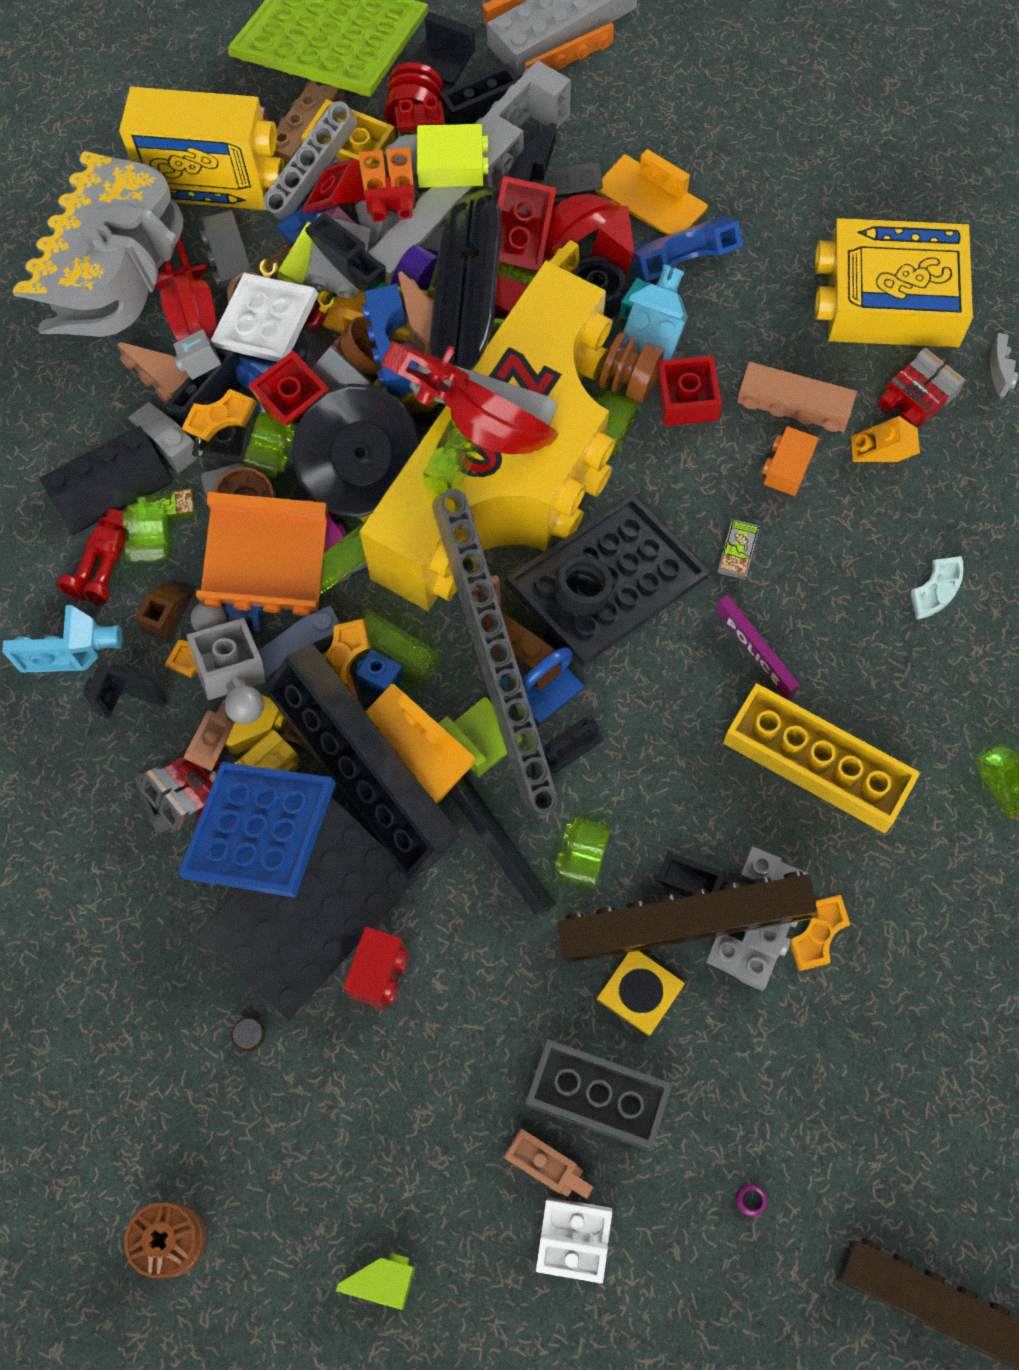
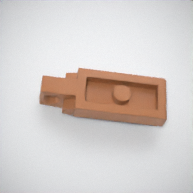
M224 699L216 713L207 710L183 758L212 771L235 723L233 720L228 719Z
M521 1128L503 1157L558 1194L562 1193L566 1197H569L571 1191H574L587 1200L593 1190L592 1185L580 1178L583 1170L577 1167L575 1162Z

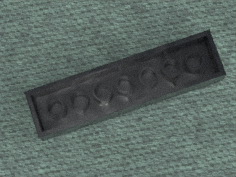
M312 645L287 655L264 691L328 776L333 778L337 788L377 841L389 852L392 861L403 872L405 878L410 880L433 866L457 840L460 834L318 649Z

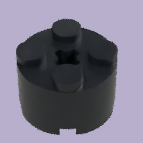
M595 256L583 259L578 263V267L572 271V274L606 291L604 316L608 318L616 316L621 308L625 278L621 267L610 263L609 259L605 257Z

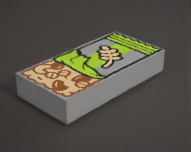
M732 519L718 573L746 580L760 526Z

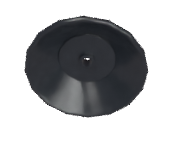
M348 384L325 392L306 409L294 431L292 461L298 483L313 502L326 503L328 511L336 515L363 517L373 513L421 442L413 416L397 397L377 386ZM365 449L364 457L358 458V451Z

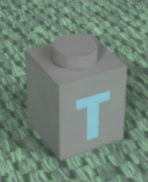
M203 329L173 344L177 353L173 357L176 365L181 372L186 370L192 380L221 365L216 349Z

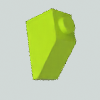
M390 1253L389 1259L379 1258L337 1285L336 1291L403 1310L406 1305L415 1267L408 1265L410 1258Z

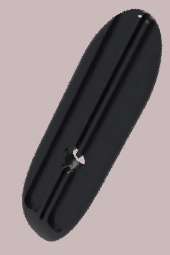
M491 187L467 193L454 203L444 223L437 265L430 328L432 357L443 359L447 347L453 346L454 353L449 363L470 371L477 365L485 352L491 336L495 315L502 220L501 209L498 205V195Z

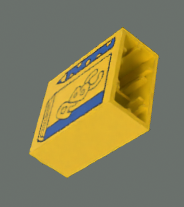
M130 87L119 129L130 161L153 167L164 176L169 186L170 198L176 201V203L267 210L264 205V197L284 170L285 165L283 158L273 157L277 142L276 125L273 121H264L258 97Z
M837 218L831 241L819 240L817 243L815 274H828V286H818L815 300V319L828 320V341L960 347L973 319L969 224Z

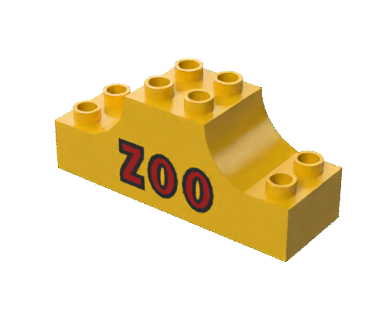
M548 261L544 262L487 345L480 361L471 371L553 399L558 407L550 427L558 432V437L552 445L545 446L538 451L528 454L511 455L494 452L473 443L462 435L451 418V408L446 405L359 531L370 580L427 611L430 610L438 596L447 601L454 597L457 593V588L432 507L436 496L450 489H457L465 494L483 551L498 546L521 545L545 552L551 547L556 537L563 540L577 531L584 515V511L578 509V506L586 492L597 497L604 489L612 472V467L606 463L616 443L615 439L606 435L609 411L594 401L581 384L584 376L591 380L597 379L601 373V366L608 350L602 347L611 330L612 319L604 316L606 296L604 289ZM446 497L445 507L449 512L453 513L455 503L451 498ZM456 527L454 529V537L461 543L464 540V533L460 528Z

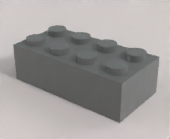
M547 1039L526 1100V1107L650 1152L653 1149L673 1084Z

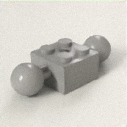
M199 602L193 608L190 616L191 625L196 632L187 634L191 658L208 700L227 695L224 706L228 717L239 724H250L261 716L264 709L263 697L258 690L253 688L265 683L260 654L244 618L228 622V615L223 605L221 608L204 606V602Z

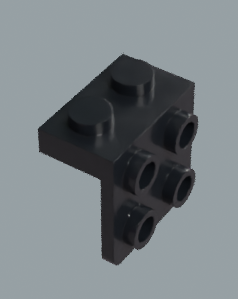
M428 12L424 18L426 38L411 62L431 67L439 74L442 83L451 86L455 84L475 52L474 28Z
M99 664L94 676L87 680L84 687V697L98 715L110 718L121 693L164 707L166 703L161 690L157 688L152 678L143 674H138L137 677L130 675L126 669L115 664H111L110 667Z

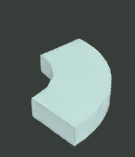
M962 556L933 560L932 575L929 581L923 586L911 590L910 596L916 619L925 618L939 612L953 599L963 577Z

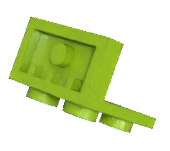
M486 697L482 698L454 722L446 716L438 723L476 758V762L470 769L478 778L507 755L493 705ZM521 735L517 739L518 745L523 742Z

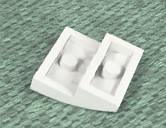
M547 1197L536 1272L603 1284L612 1208Z

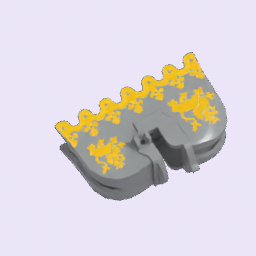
M84 151L81 153L79 160L82 166L87 167V169L83 172H75L69 177L71 186L76 188L73 193H65L58 199L60 207L65 209V212L60 215H53L47 221L50 230L55 231L54 234L42 237L36 243L38 250L44 253L43 256L31 259L25 265L26 271L33 275L32 278L27 281L18 282L12 290L14 296L50 304L51 309L57 313L55 318L45 319L39 324L38 331L40 334L103 337L117 334L131 326L142 312L148 293H152L158 279L157 268L161 267L164 261L171 259L183 229L181 210L176 201L170 198L169 186L160 172L142 163Z

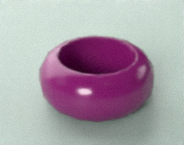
M746 1185L738 1191L736 1204L744 1215L756 1217L761 1215L766 1209L767 1197L760 1187ZM747 1191H755L761 1198L760 1207L755 1211L748 1210L743 1204V1196Z

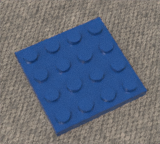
M221 762L178 874L183 879L296 898L336 784L332 777Z

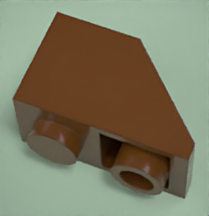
M166 581L149 592L134 618L142 632L169 642L194 591Z

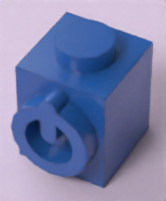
M373 650L369 652L367 657H362L356 667L359 685L379 695L391 684L398 687L405 676L401 664Z

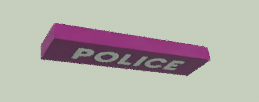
M727 595L721 598L716 608L718 615L784 698L789 700L795 696L800 686L798 681L733 600Z

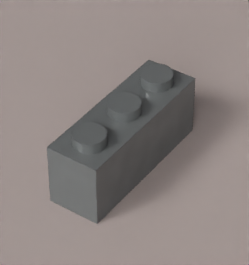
M232 210L201 218L205 229L200 230L204 246L210 245L211 250L206 251L211 267L216 266L218 270L213 272L217 288L223 287L225 296H227L229 283L235 276L243 272H252Z

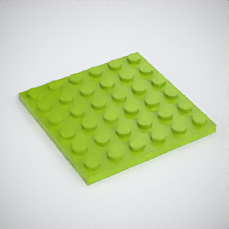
M265 0L230 43L228 53L229 56L242 61L252 62L266 68L276 69L290 75L300 76L314 82H321L335 88L371 97L428 14V4L415 0Z

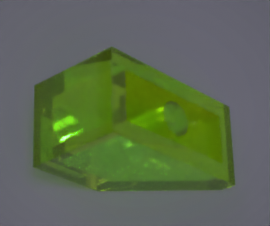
M999 743L975 758L982 781L1008 818L1012 820L1019 815V754Z

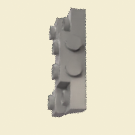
M752 846L740 877L750 882L762 877H770L771 881L784 879L783 875L786 873L802 870L781 862L782 858ZM798 922L745 931L741 941L728 935L717 936L706 963L727 972L747 985L764 991L779 955L785 956L789 948L791 939L786 937L790 926L795 928Z

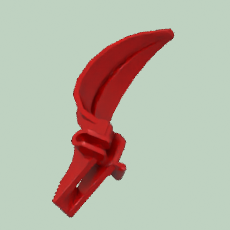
M593 194L575 195L561 201L552 210L542 265L545 261L549 262L554 257L556 251L559 248H563L570 240L578 243L599 229L621 206L616 201ZM513 266V271L519 269L523 273H527V276L534 278L536 272Z
M180 237L176 245L178 246L183 267L172 269L170 261H164L165 269L158 270L155 288L161 290V303L177 341L201 329L204 330L211 340L216 330L215 309L210 288L207 282L200 278L207 271L208 266L203 264L190 267Z
M392 341L381 365L418 384L420 389L416 394V399L419 402L430 405L435 397L441 398L451 408V418L459 432L473 443L494 452L515 455L538 451L545 446L552 445L559 434L555 429L503 397L469 380L470 377L467 373L450 364L449 361L454 353L453 346L447 347L444 358L441 359ZM412 360L430 370L431 373L425 374L408 367ZM445 380H450L452 383L449 386L443 382Z

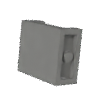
M331 217L366 244L365 251L367 252L371 228ZM312 241L308 269L303 284L315 288L316 291L326 290L337 293L338 296L343 298H355L360 290L329 262Z

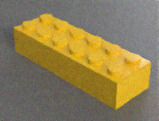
M757 683L731 724L723 742L728 747L884 834L894 823L920 775L919 771Z

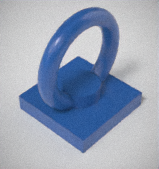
M567 647L560 648L549 654L522 678L534 721L539 726L584 690L585 686L567 668L573 658L572 650ZM559 663L561 674L540 691L533 686L548 670ZM505 676L501 679V684L507 689L509 680Z

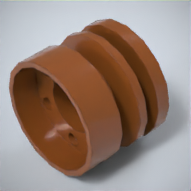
M364 316L356 317L342 331L341 336L332 345L375 383L378 378L377 371L381 370L382 367L381 364L375 365L372 348L377 347L376 342L370 343L367 326L372 325L371 320L365 321ZM396 339L390 340L391 343L392 341L398 343Z
M619 332L604 357L599 387L606 390L614 379L612 393H618L623 384H627L626 398L644 404L656 380L658 361L663 360L665 349L651 343H646L641 352L638 353L636 352L638 338L632 337L627 347H625L627 334Z
M239 467L231 469L220 477L214 488L216 493L277 498L272 484L267 477L254 468Z
M168 1202L154 1203L141 1209L129 1222L124 1236V1251L129 1264L139 1274L153 1279L180 1277L191 1271L202 1259L207 1245L206 1228L201 1217L191 1208ZM159 1234H168V1237L165 1239L166 1247L157 1246V1243L160 1241Z

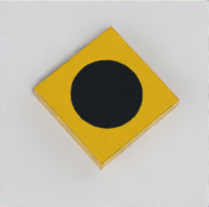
M640 951L630 952L599 994L597 1001L650 1037L685 983Z

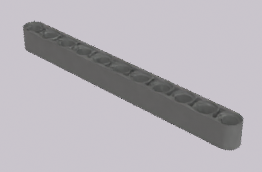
M450 489L437 495L432 504L434 516L522 803L529 811L547 814L552 812L557 806L556 790L468 500L460 490ZM446 497L451 498L455 503L453 513L449 512L445 507ZM456 527L460 528L464 533L462 543L458 542L454 537V529ZM465 557H469L473 562V570L471 572H467L463 567ZM475 586L482 592L480 602L475 601L472 597V590ZM484 616H487L491 621V628L488 632L483 630L481 626V620ZM494 645L500 650V657L497 661H494L490 656V650ZM502 675H505L509 680L508 688L505 691L499 685ZM512 704L518 710L517 717L514 720L508 715L509 707ZM523 733L527 742L525 747L520 749L517 739ZM532 762L535 766V774L529 778L526 774V768ZM539 792H542L544 801L538 807L535 803V797Z

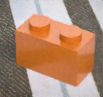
M787 426L783 436L777 435L772 447V451L776 452L774 458L768 457L762 471V474L766 475L764 485L796 496L819 438Z

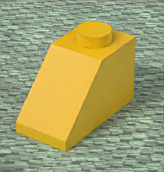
M261 695L264 701V709L256 721L250 724L234 723L225 743L230 753L239 754L255 746L271 730L278 732V730L282 731L287 720L269 697Z

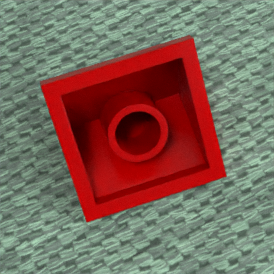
M352 158L324 168L302 211L305 214L322 212L337 206L343 208L365 201L358 161Z
M622 206L599 228L590 257H605L615 266L616 264L619 265L625 278L634 253L628 206Z
M294 350L248 384L271 420L285 427L302 415L320 396L330 391Z

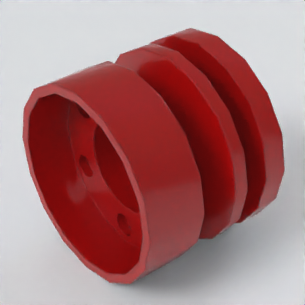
M407 62L394 68L390 75L388 95L384 108L386 121L390 125L395 126L397 130L395 107H398L399 100L410 99L413 101V105L422 104L425 97L435 95L438 101H440L443 84L439 74L431 67L421 63Z

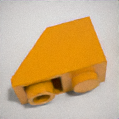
M900 416L851 436L852 459L854 462H899L920 453L918 428Z

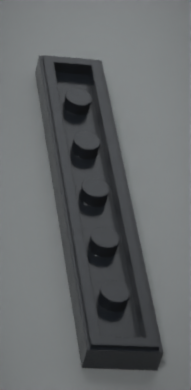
M463 775L449 791L450 795L534 914L549 911L556 903L467 777Z

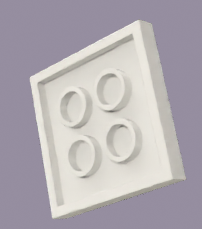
M243 273L210 341L216 348L278 362L292 351L317 299L318 293L313 287Z

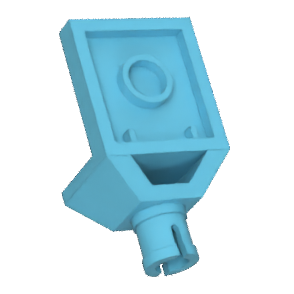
M664 264L656 286L650 284L630 296L629 301L634 304L623 333L627 334L625 347H627L632 337L638 338L636 352L640 353L646 343H651L665 349L663 360H672L688 315L681 296L677 294V288L684 275V271Z
M66 605L63 639L57 636H46L44 639L36 640L27 637H16L14 640L3 641L2 652L20 673L82 671L88 669L99 658V650L106 648L121 649L123 636L119 625L112 627L98 626L90 616L72 605Z

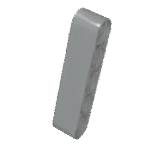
M337 101L329 106L264 197L265 208L276 218L284 220L296 211L319 179L324 168L328 167L355 130L357 118L346 103ZM342 114H347L345 120L338 122V118ZM331 135L329 142L322 144L323 139ZM315 157L314 162L306 166L308 159ZM299 178L298 184L291 188L292 181ZM283 200V205L279 209H275L276 203Z
M418 365L417 371L425 374L431 373L424 366ZM457 367L469 375V380L503 397L550 426L558 407L557 403L550 397ZM445 380L443 383L450 386L452 382ZM412 381L410 383V388L417 394L420 386ZM435 397L433 399L434 401L445 404L444 401L439 397Z

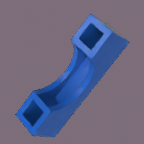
M724 215L635 247L631 259L635 276L644 282H648L660 277L664 264L673 268L678 263L691 258L705 255H722L743 247L739 221Z
M397 284L364 291L367 303L362 304L365 321L371 320L372 325L367 326L370 343L376 342L377 347L372 348L375 365L381 364L391 345L390 340L395 331L406 324ZM411 360L408 367L417 370L416 362ZM381 365L382 370L377 371L381 388L387 387L388 393L395 397L414 392L410 388L411 380Z

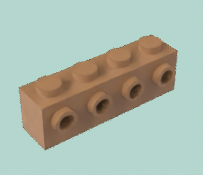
M308 81L300 97L294 100L288 114L279 122L276 129L277 142L273 157L283 158L286 167L302 145L301 136L325 100L328 99L333 102L346 101L344 89L335 88L321 82Z

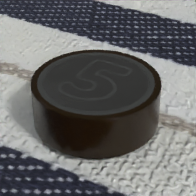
M243 1018L232 1029V1040L243 1051H254L264 1042V1027L254 1018Z

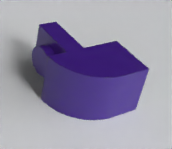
M417 244L410 247L400 259L391 285L397 284L399 287L398 273L402 271L409 279H413L418 284L420 290H428L432 276L437 274L439 252L433 249H424Z

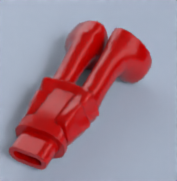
M108 509L106 516L100 518L99 524L88 536L89 540L84 544L85 550L73 576L61 575L58 578L56 587L59 591L79 600H83L85 597L88 602L97 605L108 603L110 591L107 589L115 562L120 559L121 551L124 548L125 535L128 531L126 524L129 515L127 513ZM98 557L102 558L93 581L89 582Z

